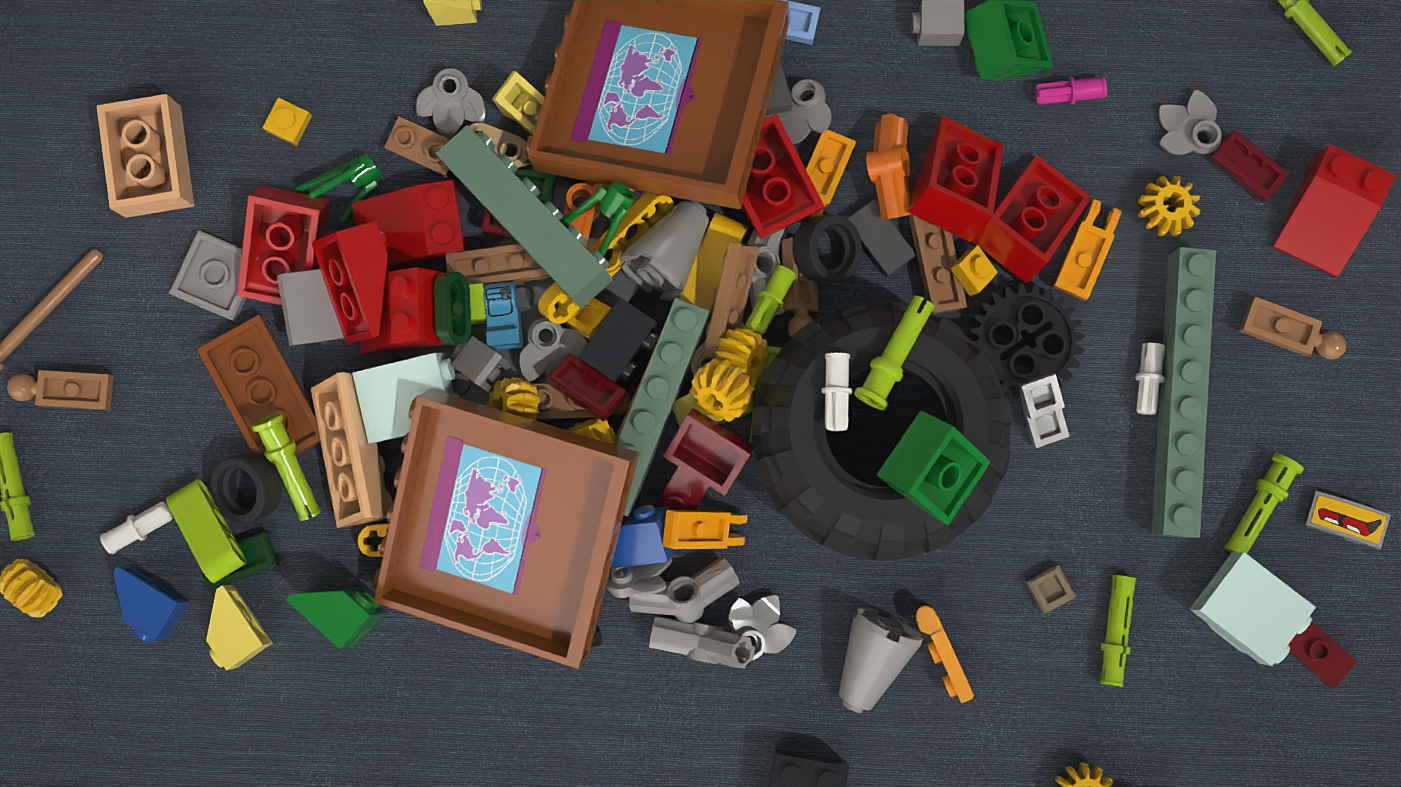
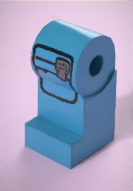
M515 282L485 284L487 346L494 351L524 348L520 306H518Z

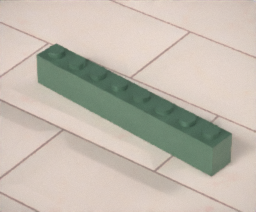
M1179 247L1168 255L1163 345L1166 346L1162 367V376L1165 377V381L1160 383L1151 533L1154 536L1200 538L1216 250Z

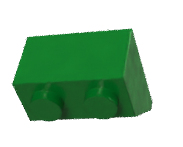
M989 0L964 13L966 35L971 41L975 57L974 66L980 76V80L1004 81L1053 68L1036 2L1025 0Z
M920 410L877 475L896 492L948 526L991 461L954 426Z
M360 589L296 593L290 594L285 599L339 649L358 645L385 615V612L379 607L381 604L374 602L375 594L367 589L363 592Z

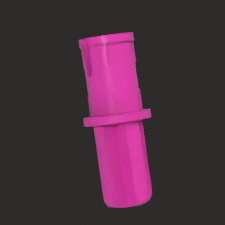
M1100 76L1099 78L1075 80L1073 77H1068L1067 81L1040 83L1035 86V100L1039 105L1062 102L1074 105L1076 101L1104 99L1107 96L1106 78Z

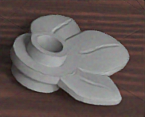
M447 68L440 71L436 75L433 85L422 90L417 98V115L422 117L433 116L436 129L442 136L448 139L459 131L464 119L474 123H484L486 109L481 94L469 88L466 76L457 69ZM449 79H453L456 82V90L452 93L447 92L444 87L445 82Z
M810 79L801 80L795 84L792 91H789L793 103L792 111L777 113L792 144L803 141L809 135L811 129L818 133H825L832 120L831 110L825 103V91L822 85ZM808 95H813V96H814L812 99H810V100H808V101H804V98H805L806 96H808Z
M1195 90L1190 96L1186 107L1170 104L1159 107V122L1163 129L1168 132L1159 142V145L1164 150L1174 155H1185L1192 151L1200 155H1206L1214 152L1220 146L1222 133L1219 126L1215 123L1217 109L1210 98L1203 92ZM1198 133H1204L1208 138V142H1200L1197 137Z
M547 318L536 320L528 330L529 343L520 353L519 362L523 377L526 381L531 382L543 372L548 376L569 353L579 357L587 346L586 340L578 331L562 329L560 324H554ZM542 329H548L552 333V339L548 343H543L539 339V332Z
M672 558L664 563L612 568L606 588L610 591L611 595L617 598L630 597L635 593L651 595L663 591L667 586L659 575L671 564Z
M776 595L760 597L752 605L744 599L738 598L729 610L728 623L733 633L752 636L753 638L752 646L755 647L753 660L759 658L763 652L775 654L784 650L796 634V629L778 622L780 603Z

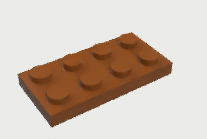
M257 315L197 349L252 452L265 456L266 448L259 433L254 432L251 425L266 416L280 412L284 417L282 424L289 439L294 440L297 445L294 452L295 457L321 443L315 411L263 316Z

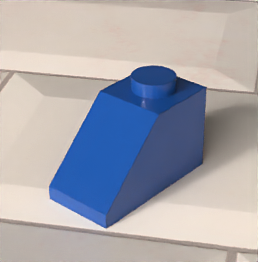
M645 505L633 511L632 515L620 529L611 568L669 561L676 549L662 547L666 510H669L668 507L654 508L653 505Z
M116 566L113 576L124 623L134 628L132 633L143 641L151 643L153 640L168 639L188 606L189 601L131 566Z

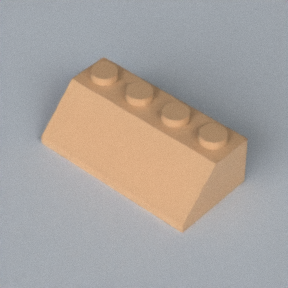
M345 372L336 373L312 387L311 393L337 528L376 522L387 518L392 499L385 487L383 477L385 463L382 456L379 455L377 443L368 444L353 375Z

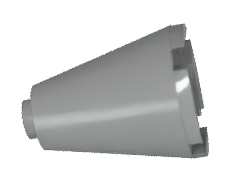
M696 201L679 202L622 253L619 262H625L621 267L623 272L648 293L654 288L662 292L661 299L674 301L675 298L679 299L686 286L709 223L706 209Z
M865 606L857 607L853 615L838 693L843 699L842 704L857 713H862L863 709L871 710L919 649L923 638H920L921 633L911 625L892 615L889 619L878 616L879 610Z

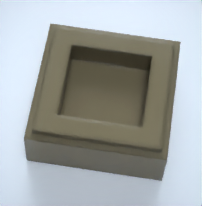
M1055 565L1025 581L1043 614L1076 597L1059 565Z

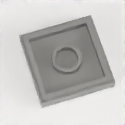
M198 230L169 294L236 322L246 300L245 297L237 296L242 248Z
M320 269L277 275L289 346L344 338Z

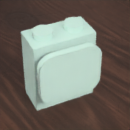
M432 353L352 373L368 444L404 437L410 431L412 421L408 415L409 408L413 399L418 395L433 389L460 398L458 394H454L451 380L455 379L454 367L451 366L452 361L449 358L446 359L445 353Z
M1232 552L1189 610L1208 623L1214 632L1236 649L1248 654L1259 664L1273 666L1274 663H1280L1290 651L1288 644L1294 636L1304 632L1312 621L1310 615L1316 607L1245 552Z

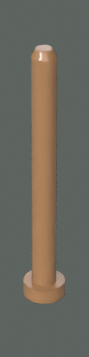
M91 250L0 343V372L6 367L3 361L102 260L103 254L99 250Z

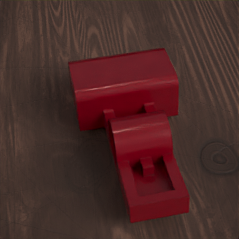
M692 408L663 456L677 465L678 468L654 508L668 507L669 510H696L709 487L725 496L743 469L755 446Z

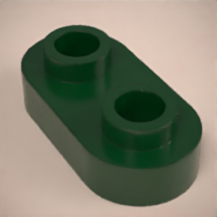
M460 272L444 273L437 277L434 285L435 331L440 341L445 345L463 344L469 339L471 334L470 287L467 279Z

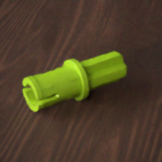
M781 265L775 267L764 291H759L757 294L759 300L746 322L747 329L754 330L757 334H765L777 310H781L784 307L783 299L792 282L796 279V274Z

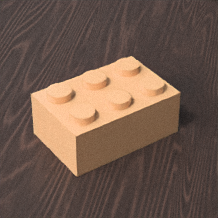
M167 94L97 105L110 209L127 218L194 207L181 106Z

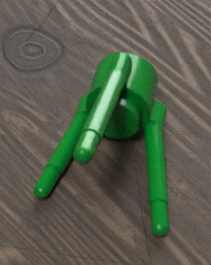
M363 153L358 158L356 156L349 162L295 187V192L301 193L328 181L310 192V198L314 199L350 179L356 188L364 186L363 190L353 200L352 203L365 200L372 191L379 187L375 180L381 177L382 174L369 156ZM352 203L339 218L341 224L345 223L353 214Z
M613 181L609 188L600 185L590 198L560 222L565 227L568 226L596 202L600 201V211L609 218L601 236L606 231L607 233L598 249V252L604 256L621 221L636 200V196L630 189L619 182Z

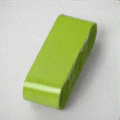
M197 478L166 497L168 507L203 573L212 583H216L246 564L244 554L227 522L215 505L210 491L200 479Z

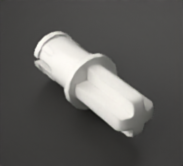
M1151 342L1142 344L1139 373L1135 375V379L1140 381L1137 413L1144 415H1154L1156 413L1159 383L1165 381V377L1162 376V367L1166 346L1163 344Z
M827 353L825 354L826 383L825 388H822L821 392L825 394V428L830 431H844L848 428V394H852V389L849 388L850 354Z
M160 502L137 516L129 515L126 522L101 534V543L108 553L115 554L118 550L138 539L140 541L147 538L146 534L171 521L173 514L165 502Z

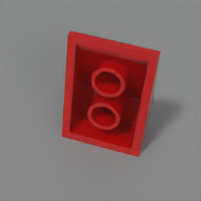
M777 113L764 119L742 203V209L760 240L825 209V205Z
M942 115L913 187L908 213L972 242L993 217L1003 145Z
M1329 144L1313 156L1271 248L1335 278L1338 277L1380 210L1396 175Z
M1036 155L994 208L993 217L972 242L979 245L981 249L1027 284L1049 262L1092 197Z
M453 180L416 185L352 203L355 226L377 221L378 227L384 232L387 240V269L446 260V254L467 251L458 191Z
M263 185L248 195L237 296L282 305L277 275L318 270L319 264L311 242L326 236L330 200L319 197L312 199L309 195Z
M377 221L341 230L311 242L346 344L379 336L388 254L386 251V236L382 229L378 227Z
M419 267L387 272L379 336L360 341V355L445 345L440 341L435 331L434 300L435 281L439 275L444 273Z

